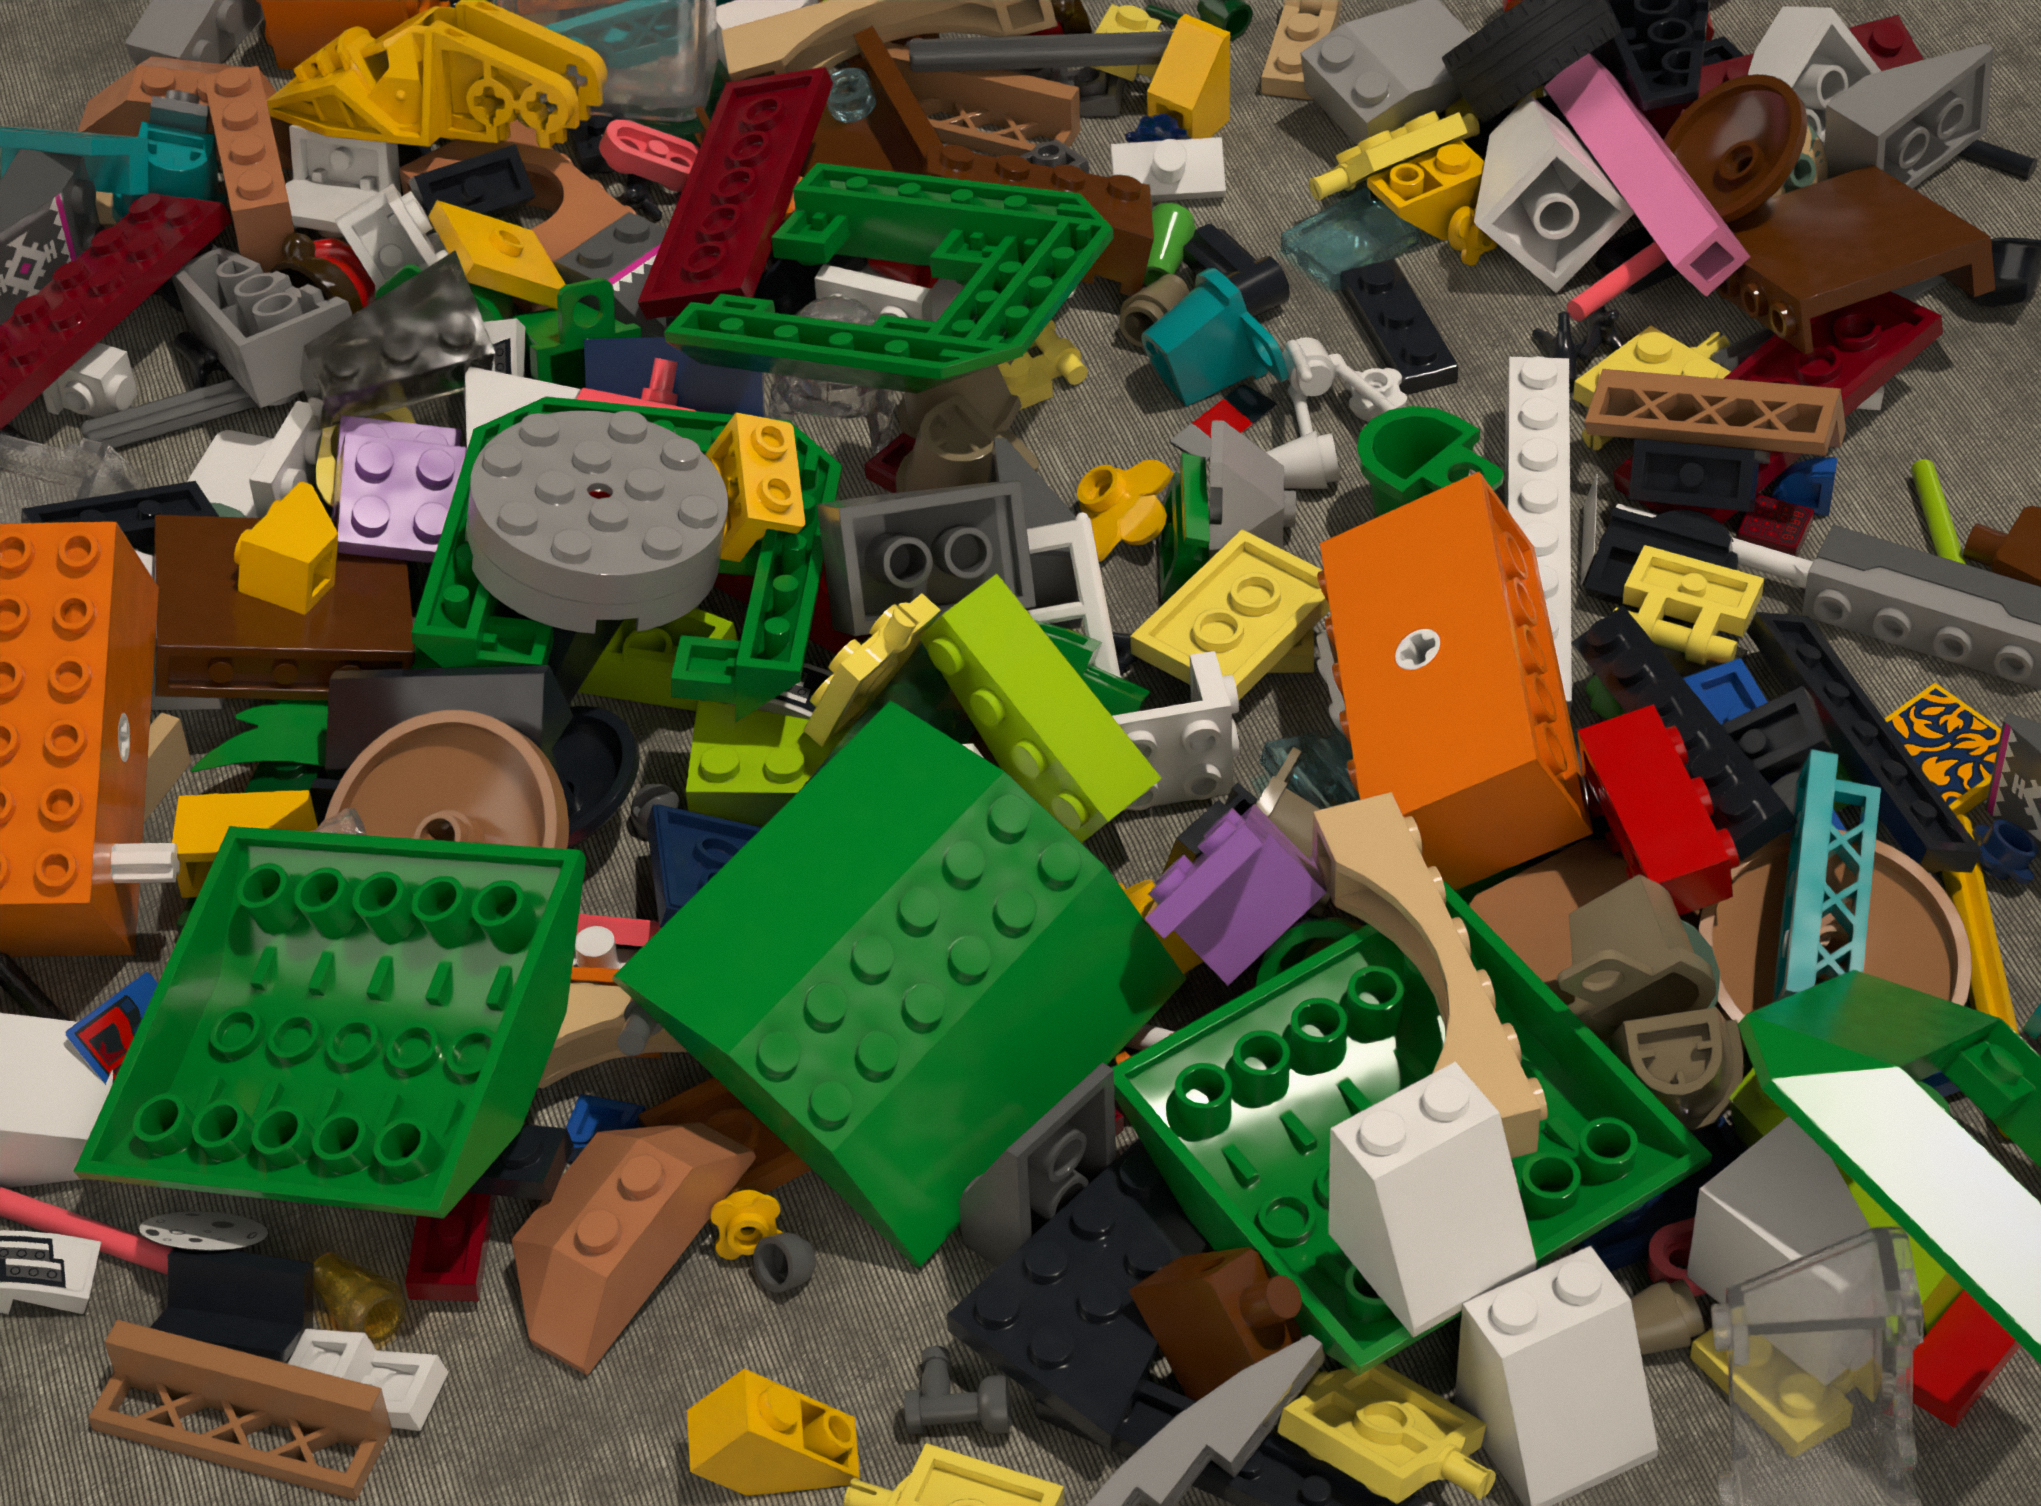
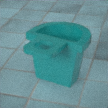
M141 122L137 137L148 138L149 194L157 193L166 196L221 202L226 208L227 194L219 193L215 135ZM112 193V217L116 224L130 212V205L144 195Z
M1207 268L1199 273L1195 280L1196 288L1145 330L1141 336L1143 347L1156 372L1186 407L1251 375L1257 380L1269 371L1279 382L1289 378L1278 343L1247 311L1241 291L1216 268Z

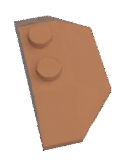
M151 56L87 102L77 132L137 137L141 122L149 123L152 96L165 98L167 90L183 91L200 96L199 104L209 106L203 75L217 73L232 67H246ZM259 69L267 100L277 91ZM210 114L207 133L215 135ZM270 116L281 168L292 169L289 126L293 124ZM216 144V157L217 161H220Z
M700 1122L597 1132L560 1178L551 1201L543 1200L512 1238L528 1334L532 1344L588 1376L709 1220L712 1207L717 1202L726 1198L757 1158L754 1151Z

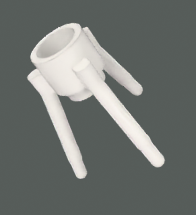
M1300 338L1286 343L1282 355L1289 373L1288 380L1291 383L1288 387V394L1294 403L1301 437L1313 432L1306 401L1307 397L1319 396L1325 393L1331 387L1335 376H1340L1383 412L1397 409L1383 394L1347 366L1340 354L1328 355L1324 346L1318 340Z

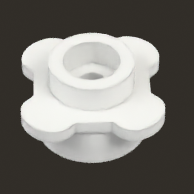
M1372 368L1364 372L1355 371L1397 408L1406 406L1407 396L1400 392L1399 388L1402 382L1400 372L1391 368ZM1344 380L1345 388L1350 390L1352 397L1349 399V408L1357 417L1370 421L1384 413Z

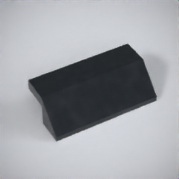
M550 665L334 671L329 678L325 770L330 779L341 780L350 765L366 747L399 723L434 711L467 710L491 716L528 737L541 749L557 773L564 791L567 810L574 803L575 798L552 752V748L573 718V714Z

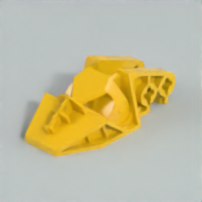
M460 0L455 4L456 8L440 6L429 8L377 39L371 37L367 29L359 26L344 30L341 35L295 67L293 70L296 77L267 99L266 102L271 117L323 136L430 147L440 137L498 143L500 140L506 141L511 136L510 123L514 122L519 117V114H521L523 120L536 130V143L539 144V147L551 148L555 143H565L567 141V128L576 129L580 125L579 120L587 121L591 118L590 106H600L603 103L602 90L607 82V69L600 55L590 47L486 0ZM573 65L576 66L579 75L587 77V80L581 86L577 85L576 77L567 75V71ZM544 93L547 94L549 103L557 104V108L551 114L548 113L546 104L540 103L539 97Z

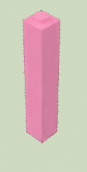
M1588 53L1558 73L1544 87L1673 267L1706 297L1750 258V255L1617 78L1592 54Z

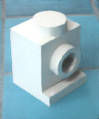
M99 342L42 392L48 412L58 415L63 408H66L78 414L94 418L127 409L138 395L127 351Z

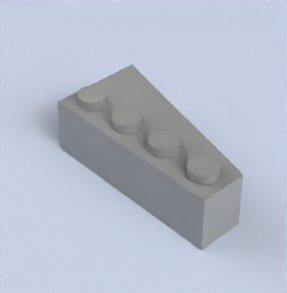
M152 0L124 44L135 66L151 56L222 64L264 18L261 3H257L256 0Z
M222 247L190 259L171 276L190 329L209 350L217 352V359L260 408L267 405L276 406L288 403L295 399L302 390L369 363L349 303L344 299L336 296L326 301L321 290L309 284L300 289L293 287L288 275L279 271L263 273L260 263Z

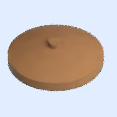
M441 710L418 715L399 723L376 738L360 753L342 777L333 794L322 832L567 849L569 819L567 803L558 775L541 749L528 737L513 727L482 713L467 710Z
M1838 830L1841 833V835L1848 832L1844 830ZM1791 831L1781 833L1742 862L1739 859V867L1731 869L1733 898L1701 908L1695 928L1713 949L1720 970L1719 995L1715 1007L1726 1021L1737 1019L1739 1023L1747 1013L1773 1002ZM1858 840L1851 844V846L1856 852L1858 847ZM1876 840L1863 973L1964 1006L1971 983V951L1963 921L1955 905L1939 883L1922 866L1892 846ZM1835 854L1827 861L1825 882L1835 894H1838L1854 883L1855 875L1841 858ZM1852 899L1845 903V906L1850 911L1852 909ZM1829 913L1821 920L1819 942L1829 954H1832L1848 944L1849 934L1833 915ZM1846 960L1838 964L1844 972L1846 970ZM1824 973L1815 979V985L1830 979ZM1740 1033L1742 1048L1747 1051L1746 1046H1745L1744 1041H1743V1038H1742L1741 1033Z

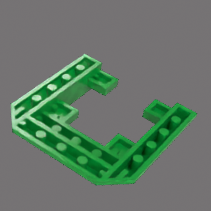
M816 163L793 189L796 210L771 237L774 258L797 260L802 265L812 266L827 264L836 254L930 266L932 278L954 280L960 285H965L939 319L934 322L880 315L875 323L870 326L775 313L773 300L720 294L711 304L690 302L664 331L665 341L704 365L918 394L1022 357L1113 240V227L1080 193Z
M545 396L474 428L411 631L412 643L443 668L548 665L554 642L553 626L535 620L502 617L505 604L495 598L475 576L472 570L473 554L468 541H465L473 465L485 445L499 433L522 422L524 417L536 413L551 414L567 411L617 413L620 411H633L644 416L648 422L657 424L683 438L694 441L700 447V451L705 454L734 415ZM774 419L791 423L789 420ZM793 423L791 424L793 425L805 525L796 534L767 529L765 535L754 543L740 562L720 559L718 573L755 576L741 641L681 635L671 674V697L735 704V723L801 680L824 565L817 504L837 500L842 475V465Z
M1857 970L1849 971L1747 1013L1737 1025L1761 1089L2041 1365V1203L1948 1114L1950 1108L1946 1100L1934 1088L1920 1082V1080L1941 1071L2041 1168V1056L2001 1018Z

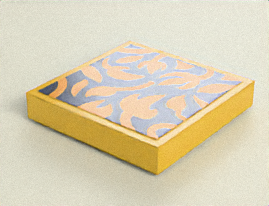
M1933 683L1884 718L1956 816L1960 814L1965 815L1988 797L2001 728L1937 683Z

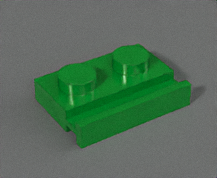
M1187 453L1181 454L1180 473L1174 472L1162 502L1167 514L1165 526L1158 536L1161 599L1168 600L1209 560L1208 545L1210 543L1206 457Z

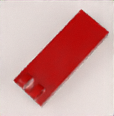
M1963 1290L1895 1372L1891 1390L1955 1428L2021 1345Z

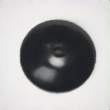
M569 707L573 718L552 748V752L575 798L574 803L568 810L569 839L567 849L580 844L594 835L613 818L631 791L639 769V747L628 725L616 714L598 707Z

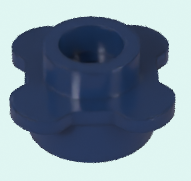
M2001 819L1994 821L1990 827L1980 824L1974 828L1972 835L1978 841V846L1982 850L1978 861L1986 872L2002 880L2012 877L2021 884H2029L2032 881L2034 874L2028 868V865L2038 854V846L2028 832L2015 823Z

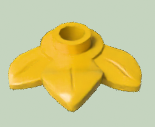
M1143 460L1126 471L1114 468L1111 465H1100L1091 469L1081 479L1077 488V497L1080 501L1081 511L1086 513L1091 519L1099 562L1103 561L1121 540L1129 545H1144L1161 534L1166 523L1167 514L1163 504L1156 495L1167 486L1174 474L1164 463L1158 460Z

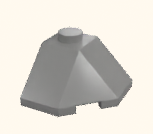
M1212 421L1209 560L1241 529L1283 550V527H1295L1296 491H1284V466L1225 421Z

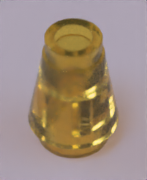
M334 1252L326 1253L314 1262V1290L343 1331L366 1333L372 1344L385 1341L398 1330L405 1317L406 1304L402 1298L401 1290L395 1281L343 1258Z

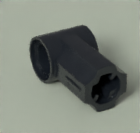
M1212 223L1196 229L1190 241L1183 246V262L1197 275L1207 268H1216L1241 291L1246 309L1253 317L1281 306L1289 300V283L1278 262L1270 256H1264L1256 260L1224 229H1217Z

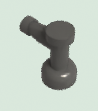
M930 1346L923 1350L921 1367L924 1373L921 1390H906L904 1393L905 1418L909 1435L924 1433V1426L980 1421L983 1429L990 1434H1009L1012 1432L1010 1392L1006 1374L984 1378L979 1384L978 1392L951 1394L948 1373L950 1369V1352L942 1346Z

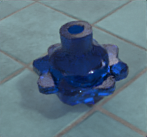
M1166 113L1144 116L1140 119L1135 131L1125 134V140L1129 143L1163 141L1166 139H1192L1187 136L1185 129L1178 127L1177 119L1171 118Z

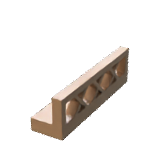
M891 42L884 43L926 117L940 112L955 116L942 121L928 118L941 142L960 145L998 156H1021L1037 146L1036 144L1028 143L1026 141L1028 139L1039 136L1057 139L1070 148L1080 132L1079 87L1004 69L913 72L909 65V47ZM989 124L1004 127L1003 130L992 133L979 131L976 128Z
M1602 369L1585 419L1586 432L1590 435L1824 456L1827 454L1828 447L1841 448L1846 431L1840 388Z
M118 1319L104 1342L114 1372L88 1417L91 1428L94 1431L356 1501L392 1431L382 1388ZM131 1387L158 1394L163 1404L136 1417L117 1412ZM208 1407L223 1411L229 1422L203 1434L184 1430L180 1419ZM276 1425L288 1428L294 1438V1441L266 1452L251 1448L246 1436L268 1426ZM338 1442L359 1447L346 1473L318 1466L312 1453Z

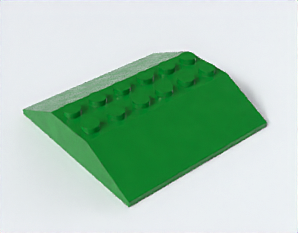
M891 700L612 978L619 987L917 1269L925 1263L961 1224L959 1200L969 1183L976 1177L983 1175L1007 1148L1102 1062L1108 1065L1187 979L1112 874L1098 858L1005 771Z
M229 826L73 1172L80 1179L445 1218L521 1131L567 1013L586 863L585 855L581 850Z
M1444 881L1446 892L1445 906L1451 919L1456 917L1462 919L1469 936L1471 947L1470 959L1476 971L1484 969L1489 975L1496 999L1495 1012L1501 1024L1510 1023L1513 1026L1521 1049L1520 1065L1527 1079L1535 1077L1539 1081L1547 1103L1548 1115L1546 1120L1540 1121L1537 1152L1511 1159L1536 1257L1537 1269L1709 1165L1712 1154ZM1370 924L1112 1067L1114 1069V1097L1187 1218L1216 1251L1251 1247L1259 1253L1271 1277L1283 1275L1293 1280L1301 1294V1308L1294 1317L1301 1330V1336L1305 1338L1308 1335H1312L1322 1343L1325 1353L1358 1376L1462 1314V1311L1413 1338L1329 1235L1330 1128L1431 1075L1445 1043V1027L1435 996L1419 969L1393 941Z

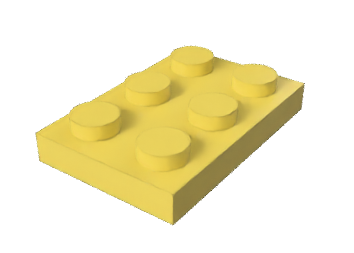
M1241 529L1130 636L1131 654L1190 685V655L1215 651L1222 676L1233 675L1239 701L1330 611L1329 603L1321 591L1317 577L1318 572L1322 571V569Z

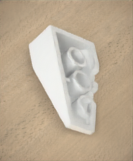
M1783 6L1757 46L1748 75H1770L1785 81L1802 99L1806 108L1807 123L1811 125L1822 140L1825 149L1826 105L1837 93L1846 91L1864 76L1881 72V70L1832 8Z

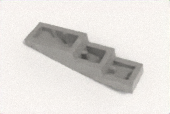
M1308 1335L1240 1371L1169 1422L1116 1470L1086 1506H1138L1141 1501L1148 1506H1176L1210 1460L1235 1478L1279 1421L1282 1409L1295 1400L1325 1361L1322 1343L1312 1335Z

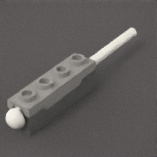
M1619 503L1615 507L1651 518L1657 516L1656 514ZM1834 524L1814 561L1733 538L1732 551L1737 553L1739 565L1792 580L1796 585L1805 589L1802 616H1809L1811 619L2041 690V587Z

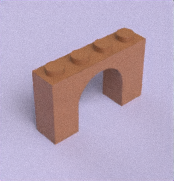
M259 66L246 68L232 67L217 73L205 74L203 79L239 254L260 263L263 273H270L284 259L281 251L283 240L290 234L295 233L291 209Z
M517 119L510 123L511 136L506 141L500 140L498 143L455 139L399 168L403 195L412 191L408 181L415 175L516 144L536 196L526 205L541 207L554 212L549 219L530 229L534 231L554 266L555 261L626 213L630 212L637 215L630 206H623L608 194L599 181L590 179L577 169L567 155L558 153L553 148H540L539 144L536 143V131L531 127H525ZM512 296L513 303L525 313L550 308Z

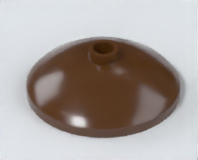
M1763 74L1741 76L1716 86L1693 102L1675 121L1663 141L1722 220L1728 223L1742 218L1762 206L1789 178L1800 158L1807 135L1806 108L1800 96L1785 81L1777 77Z

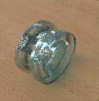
M846 68L830 76L834 84L827 103L829 112L834 119L839 122H855L865 118L873 111L876 106V95L866 72L858 68Z

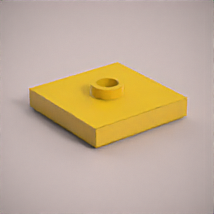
M439 200L436 201L428 217L465 282L553 309L558 308L557 295L559 290L566 284L533 230Z

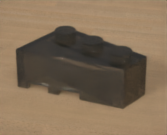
M456 250L303 346L300 379L319 430L338 425L341 415L364 418L465 391V374L469 367L492 371L495 351Z

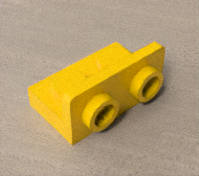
M735 413L705 455L720 473L728 495V511L720 559L740 562L754 543L765 535L767 529L799 533L805 525V516L793 425L789 422Z

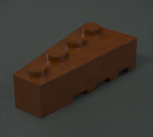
M951 144L943 147L928 145L922 175L1080 193L1113 227L1114 236L1113 240L1081 281L1093 284L1095 275L1121 282L1119 293L1132 296L1141 291L1154 240L1149 184L1141 183L1139 180L1127 175L1105 177L1088 174L1072 165L1049 167L1032 164L1016 155L993 157L977 154L960 145Z

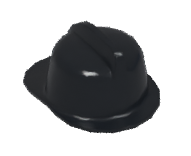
M1991 238L1995 290L1976 297L1967 292L1966 294L1970 299L1982 306L2000 307L2024 304L2031 298L2033 291L2036 290L2041 276V240L2029 238Z

